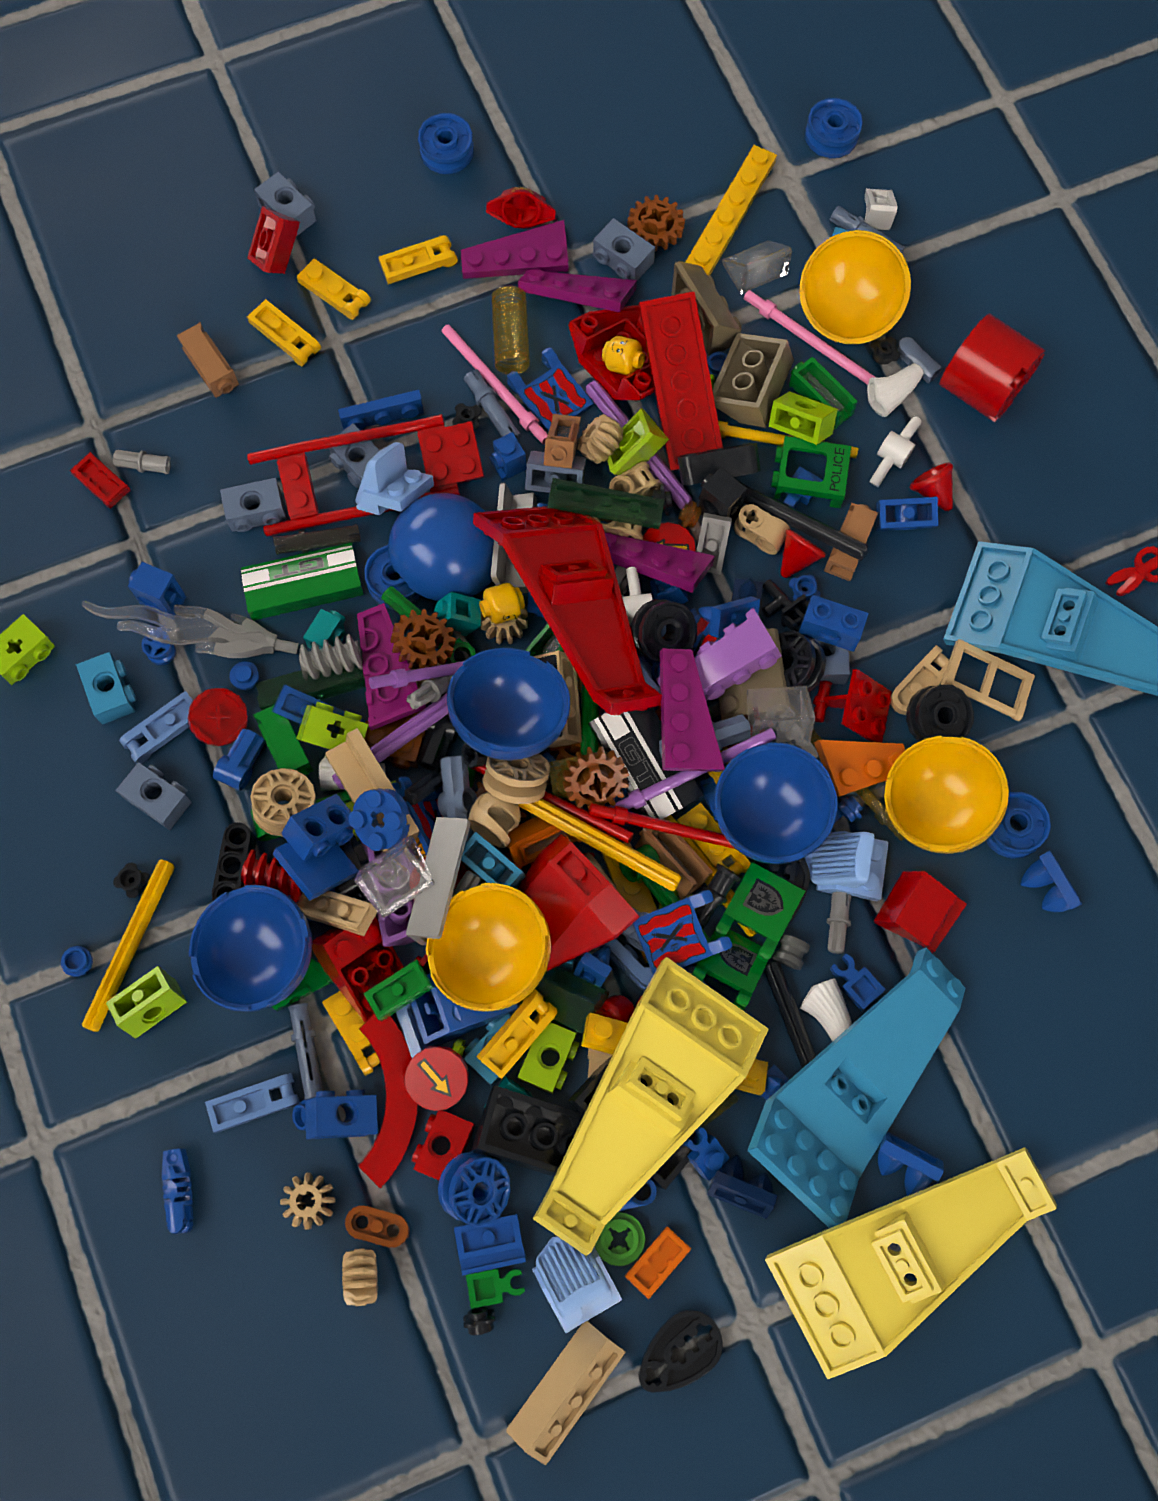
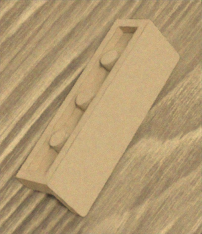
M358 728L347 733L346 742L326 752L327 760L354 804L358 797L368 790L388 788L395 791ZM383 813L377 814L378 823L384 826L382 821ZM410 814L406 815V825L410 824L408 835L398 846L382 850L385 855L393 853L418 838L420 830Z
M586 1321L581 1324L506 1429L508 1435L528 1455L546 1466L626 1352L603 1335L590 1322Z

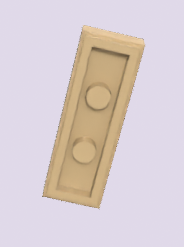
M327 891L310 901L303 893L297 903L306 918L361 936H365L379 910L372 903L332 891Z

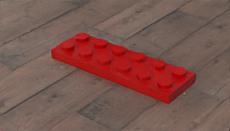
M695 291L639 302L662 432L669 439L665 443L670 471L679 469L678 456L723 448Z

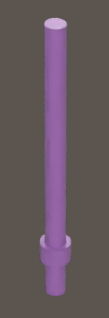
M464 661L409 671L403 668L391 670L389 674L370 677L369 685L371 689L387 686L399 688L407 686L410 682L454 675L463 665Z
M770 728L720 752L723 764L731 761L748 748L764 745L777 739L773 729ZM680 771L641 791L638 788L628 793V797L615 804L616 806L628 808V810L633 807L638 809L647 805L646 801L708 771Z

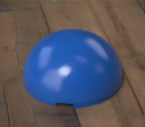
M435 493L415 500L398 515L389 535V557L395 572H398L411 590L423 597L439 601L450 592L473 597L489 586L492 582L491 566L494 539L485 535L482 530L473 524L474 513L486 512L482 507L460 495Z
M515 648L489 649L465 660L463 665L452 676L447 691L448 714L457 734L473 750L498 760H521L532 757L548 748L563 731L570 712L568 687L562 675L549 662L544 663L530 656L531 652Z
M767 743L748 748L729 762L721 773L715 788L714 809L721 832L727 841L740 853L759 862L784 864L808 856L827 839L836 820L837 794L829 772L812 754L790 744Z
M246 885L229 893L225 892L203 911L192 932L189 956L191 957L194 974L192 975L193 979L208 999L229 1010L253 1012L280 1003L300 985L310 965L312 934L304 913L290 897L274 888L261 885Z

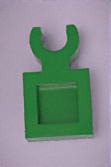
M498 1269L466 1275L471 1309L503 1303V1292H508L514 1296L523 1294L525 1288L515 1289L510 1283L513 1276L522 1275V1270H511L503 1278H500Z

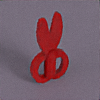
M1150 546L1141 549L1134 558L1135 567L1124 568L1113 573L1105 583L1113 585L1126 581L1116 592L1118 596H1123L1135 590L1143 579L1148 582H1158V575L1150 574V572L1158 568L1157 547ZM1152 553L1156 555L1145 563L1141 560L1146 554Z

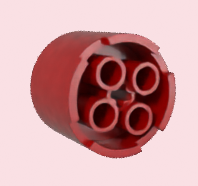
M989 313L975 326L959 347L944 371L939 385L987 418L996 422L1013 403L1014 400L1012 399L1028 383L1044 358L1045 354L1043 353L1045 350Z

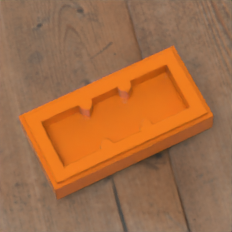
M666 1226L625 1274V1277L642 1294L650 1299L691 1248Z

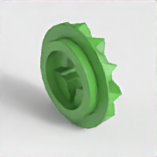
M617 1212L605 1225L595 1244V1249L598 1255L608 1264L614 1266L628 1265L634 1262L643 1251L645 1245L644 1230L636 1218L627 1213ZM610 1227L618 1233H621L623 1230L626 1231L628 1228L630 1229L625 1237L627 1246L630 1248L628 1251L620 1245L615 1248L613 1247L611 1250L608 1249L613 1241V1236L609 1231Z

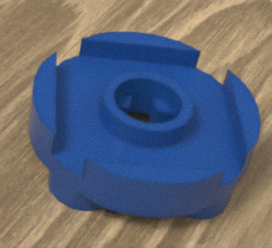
M377 788L362 793L356 800L353 811L349 814L348 819L358 838L372 851H380L398 846L408 835L410 824L406 825V815L409 814V810L405 800L396 791L388 788ZM383 813L382 821L384 826L378 823L377 814Z

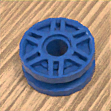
M826 98L817 102L811 108L805 129L806 143L812 151L826 158H841L850 154L856 147L863 125L861 113L852 103L840 98Z
M439 113L423 122L418 132V144L422 161L430 170L439 174H453L469 165L474 152L473 134L469 123L453 113Z
M388 545L377 549L368 558L364 568L365 582L372 599L378 604L384 603L387 608L392 609L381 599L384 591L392 586L414 604L421 595L411 590L402 578L398 580L389 579L390 575L398 572H395L391 564Z
M1009 792L1005 816L999 827L986 842L998 855L1010 859L1024 858L1034 853L1048 838L1051 828L1050 815L1044 804L1034 796L1023 792ZM1010 820L1018 821L1022 826V831L1014 830L1010 825Z
M475 1152L459 1154L449 1161L441 1173L438 1184V1197L443 1210L454 1219L478 1227L490 1224L500 1216L508 1203L511 1192L510 1177L506 1168L496 1159Z

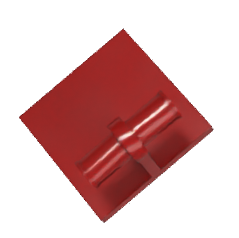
M853 669L848 694L829 696L832 683L820 681L818 695L813 699L815 709L812 720L823 723L827 707L845 708L841 724L870 742L882 743L892 691L859 669Z

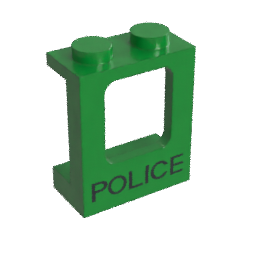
M785 436L783 445L777 446L774 462L779 463L778 471H773L771 487L776 488L774 498L780 499L781 493L787 492L830 499L829 507L841 508L846 492L851 446L820 442L816 445L800 438ZM796 450L824 455L826 457L824 480L817 482L788 477L785 473L788 452Z

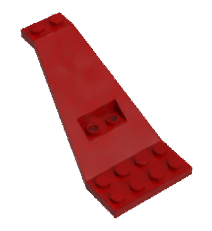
M572 504L474 513L473 524L482 530L485 535L490 536L500 546H503L592 700L610 715H621L623 712L634 710L645 711L651 707L661 706L662 694L644 680L602 523Z

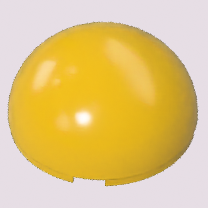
M862 230L843 232L824 241L809 257L800 279V301L808 321L823 336L843 344L866 343L886 334L902 317L911 292L909 268L899 249L885 237Z
M935 736L912 745L896 759L887 776L884 798L886 810L892 824L906 840L930 852L952 854L970 850L980 845L996 831L1007 810L1009 788L1001 764L987 748L964 737Z
M483 883L466 891L462 890L451 898L442 937L440 939L427 938L426 955L428 956L430 975L437 988L455 1004L482 1012L505 1009L525 999L542 980L551 954L550 931L540 908L525 893L511 886L499 883Z

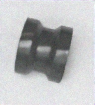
M782 935L780 939L781 947L774 953L773 959L787 967L801 970L804 964L802 961L803 955L808 953L810 945L796 937Z

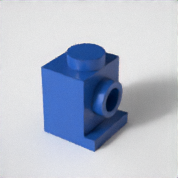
M513 432L493 441L494 453L491 454L489 459L502 481L527 470L526 454Z

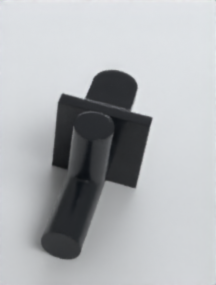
M771 579L767 580L763 584V588L775 600L762 608L764 615L769 618L782 609L781 625L783 627L787 626L791 631H798V626L802 624L809 604L806 601V596L803 594L795 601H792Z

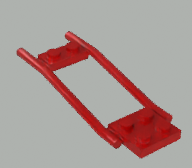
M440 414L403 423L302 441L247 454L250 465L274 459L278 460V469L288 514L291 519L263 526L265 536L268 537L313 526L373 515V513L358 510L357 507L318 514L319 510L307 456L305 455L306 452L417 431L426 474L433 475L434 486L430 488V492L424 493L419 498L435 493L460 495L458 483L485 478L473 422L470 421L445 427L443 415ZM388 508V509H387L386 511H384V512H389V511H394V510Z

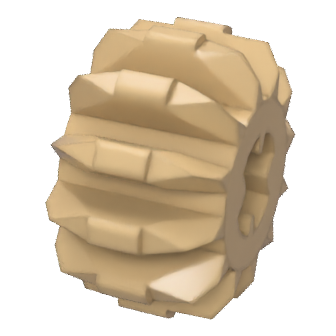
M603 414L594 418L592 423L588 424L587 428L582 431L583 434L578 439L577 449L584 457L596 464L604 462L619 448V443L623 440L624 430L618 422Z
M523 609L519 618L498 625L492 623L489 617L484 618L481 613V619L483 620L480 626L481 630L487 631L486 637L488 639L496 636V643L499 645L502 643L503 638H507V642L512 644L513 635L521 639L523 636L522 629L528 628V621L525 620L528 617V612L526 609Z
M305 1173L304 1184L298 1176L293 1177L292 1181L296 1188L293 1189L289 1186L283 1188V1191L290 1195V1199L280 1200L281 1205H290V1208L283 1213L284 1218H289L295 1214L292 1226L298 1227L303 1220L305 1230L311 1229L312 1220L318 1226H322L324 1220L321 1213L326 1216H332L333 1214L331 1209L325 1207L326 1203L336 1202L335 1197H326L325 1195L332 1191L333 1186L328 1184L321 1188L324 1182V1177L321 1175L313 1182L312 1174ZM312 1193L314 1197L311 1200H315V1204L313 1207H306L304 1209L302 1205L305 1202H301L303 1195L310 1196Z
M364 1248L345 1252L342 1263V1285L345 1303L347 1305H356V1307L375 1303L378 1297L375 1252L373 1250H365Z

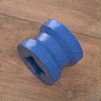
M152 631L145 635L142 640V650L152 663L166 665L174 659L176 648L166 633Z

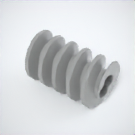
M347 634L345 644L337 636L335 637L334 646H331L327 639H324L323 648L321 649L315 641L312 642L311 651H308L304 644L300 645L299 660L305 681L308 680L309 674L312 679H318L320 671L323 676L329 677L331 669H333L335 674L339 675L342 673L343 666L348 672H352L354 670V663L358 669H363L360 643L358 640L354 641L350 634Z

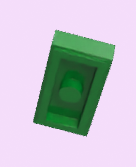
M416 959L363 994L377 1019L383 1021L433 989L434 985L420 961Z

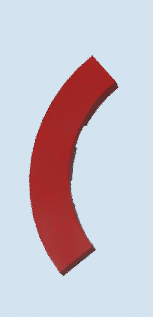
M374 1013L359 1030L373 1047L383 1070L386 1094L385 1112L381 1128L373 1145L357 1166L381 1189L392 1176L407 1150L415 1126L418 1104L412 1100L406 1089L405 1073L409 1062L412 1060L406 1040L391 1016L383 1021H379Z

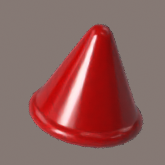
M946 462L929 469L912 481L910 489L923 497H937L938 507L944 511H950L953 508V464Z
M787 529L780 571L781 576L788 578L819 559L825 558L826 553L797 532Z

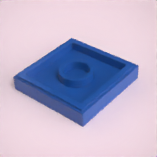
M288 842L275 848L273 852L274 857L309 901L352 879L359 872L338 844L332 846L321 857L317 858L314 855L305 861L300 858Z

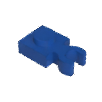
M845 954L842 960L847 964V969L842 971L834 964L830 967V970L834 976L843 978L846 981L841 989L860 1011H863L886 989L866 967H863L858 972L855 969L853 958Z
M700 1126L696 1129L694 1138L692 1140L688 1138L683 1143L685 1147L692 1150L687 1158L701 1177L708 1181L714 1177L716 1172L730 1158L714 1136L707 1134L706 1130Z

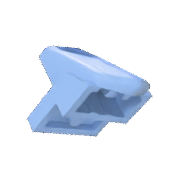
M394 442L378 451L368 461L355 499L356 507L358 510L376 515H381L388 508L402 512L434 486L433 475L421 473L419 470L407 469L403 443Z
M847 831L830 832L823 844L804 859L809 868L810 880L817 884V891L830 894L833 892H845L851 896L877 902L882 897L889 842L875 839L873 833L865 831L852 833Z
M554 1236L537 1256L536 1267L532 1268L565 1333L622 1300L595 1247L589 1255L585 1256L558 1236Z

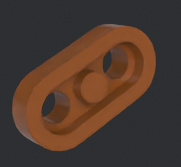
M356 1206L348 1212L345 1219L346 1230L352 1237L385 1247L394 1248L401 1246L409 1236V1225L404 1217L373 1207ZM361 1216H366L368 1219V1225L364 1229H361L357 1224L358 1218ZM392 1224L397 1225L399 1228V1234L396 1237H391L388 1234V1228Z

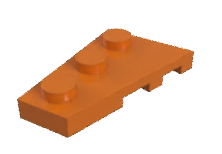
M818 740L814 742L821 763L830 774L837 797L887 781L892 765L906 750L904 744L834 740Z

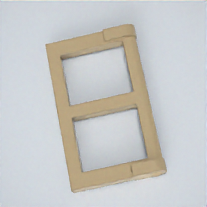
M958 639L955 642L941 685H953L963 690L969 698L1010 716L1019 722L1024 715L1026 702L1035 675ZM963 652L988 663L980 692L954 680ZM997 668L1022 680L1013 708L988 697Z

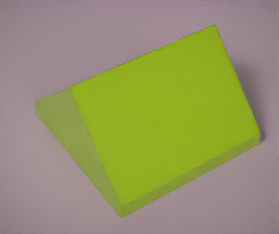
M641 408L622 427L624 430L623 440L619 443V448L607 459L610 472L618 476L640 462H648L669 440L644 409Z

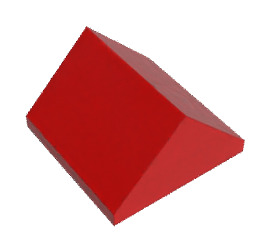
M262 206L247 259L264 272L285 274L300 221Z
M903 871L874 919V923L928 949L956 902L957 895L926 871Z

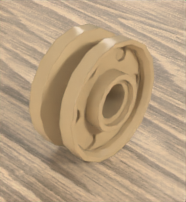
M538 753L529 758L511 761L487 758V769L484 774L483 785L485 790L493 797L513 804H530L544 797L550 765L541 754Z
M286 768L271 770L260 776L253 785L251 792V806L255 822L265 832L283 837L281 833L290 816L314 805L316 800L313 784L307 776L297 770ZM282 800L289 801V803L284 805L279 804L278 802Z

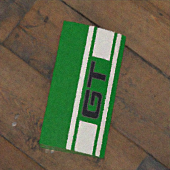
M352 542L241 567L247 610L253 621L364 595Z

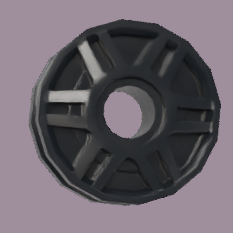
M653 599L643 604L635 613L631 622V632L636 650L642 656L660 662V651L662 648L692 650L697 639V624L694 615L686 606L666 599ZM666 625V633L662 637L661 631L662 628Z
M784 631L778 634L788 695L802 696L811 692L820 683L825 672L826 658L824 650L817 641L796 631Z
M953 685L928 686L918 690L911 697L906 709V722L910 733L918 742L935 736L965 738L970 733L974 723V710L969 697L963 690ZM939 710L941 711V714H942V719H941V721H939V719H938V712H939Z

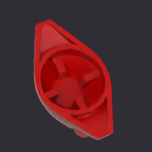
M524 187L506 189L500 196L488 201L486 204V213L515 228L536 226L554 220L556 215L555 208L546 203L544 196H540L535 191Z

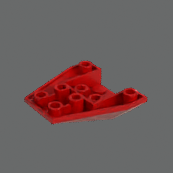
M639 305L623 307L620 312L606 309L590 311L569 321L568 326L579 363L601 384L614 400H641L655 392ZM615 336L638 340L642 346V352L645 353V361L642 368H638L627 376L609 371L602 360L604 345Z
M560 834L538 854L526 877L518 887V890L530 897L540 908L548 924L551 938V954L546 972L616 939L639 918V915L613 885L563 834Z

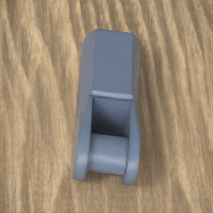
M904 337L900 340L897 349L900 353L899 358L909 366L913 363L918 364L924 372L922 378L927 383L933 381L940 374L942 367L923 351L914 339Z

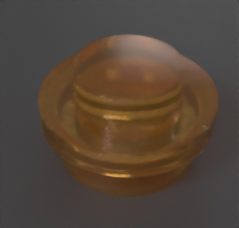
M692 501L690 505L685 503L678 517V519L682 520V527L694 528L702 511V508L697 506V502Z

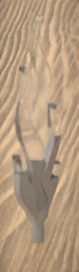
M85 600L82 601V606L86 610L106 619H137L160 626L155 627L146 623L127 620L117 623V630L132 631L166 644H196L195 651L197 653H208L227 658H247L261 654H273L275 650L298 654L299 643L277 639L276 634L267 631L257 622L239 614H232L231 620L218 612L198 606L174 605V613L176 615H172L147 605L106 608Z

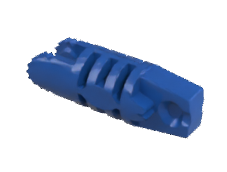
M179 1148L163 1151L161 1177L163 1181L162 1190L164 1191L163 1200L166 1226L171 1234L190 1232L193 1226L192 1205L194 1203L192 1200L193 1191L191 1190V1171L186 1149Z

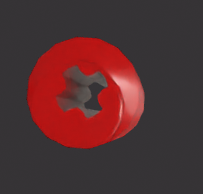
M252 849L241 871V882H244V886L261 885L274 888L288 897L290 896L294 902H298L303 892L285 869L279 866L278 860L274 857L271 863H268V854L265 852L258 860L256 859V850Z

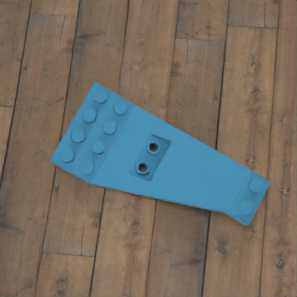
M978 541L943 638L946 645L954 646L955 642L960 639L983 651L1002 653L1158 696V626L1034 548ZM1069 606H1074L1072 610H1065ZM1060 631H1066L1063 635H1057Z
M927 948L916 952L911 972L766 1100L747 1151L828 1228L847 1221L859 1178L960 1010L966 988Z

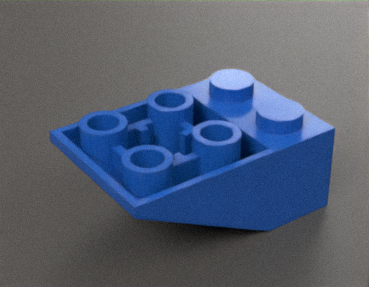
M428 974V977L434 988L411 1002L424 1044L442 1045L510 1014L519 1007V1003L505 1009L487 1012L461 1007L449 1000L437 988L430 974Z

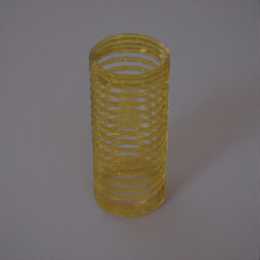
M503 286L496 289L491 295L495 368L503 374H509L512 371H517L520 374L530 367L526 293L523 289L516 286ZM504 293H516V294H505V295L499 296L497 299H495V298H496L498 295H500V294H504ZM508 296L519 297V298L522 299V300H519V299H515V298H507V299H503V300H500V301L497 302V300H499L500 298L508 297ZM511 300H513V301H519V302H517V303H514V302L504 303V304L501 303V302H504V301H511ZM506 358H509V359L521 358V359H519V360H505ZM525 360V362L516 365H508L500 362L503 361L508 363H517Z

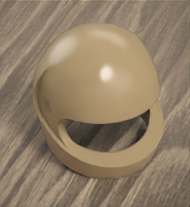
M485 792L474 802L468 820L471 822L470 828L474 833L477 832L496 847L505 848L511 842L508 833L518 827L521 813L518 804L504 802L493 797L489 792Z

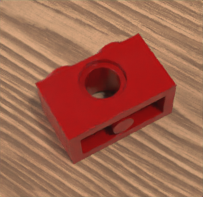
M438 1110L436 1115L431 1114L424 1129L428 1133L424 1145H417L411 1162L416 1163L413 1170L440 1180L441 1173L449 1161L459 1154L465 1153L476 1125L443 1110ZM440 1137H447L451 1144L450 1150L444 1155H437L434 1151V1143Z

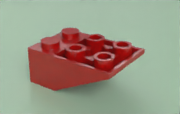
M376 916L365 936L333 927L312 941V950L322 968L363 1021L366 1022L374 1012L363 993L404 968L393 946L383 947L379 921Z

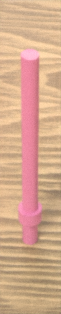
M748 290L744 295L743 299L759 310V314L767 319H773L868 385L870 378L875 377L777 309V305L769 299L765 301L751 290Z
M449 324L444 326L442 333L473 368L479 370L482 378L520 419L519 423L526 431H531L541 444L544 445L548 434L538 424V418L520 404Z

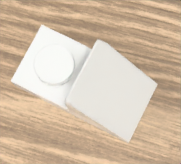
M866 189L864 200L867 208L864 222L875 229L889 230L898 208L893 191Z

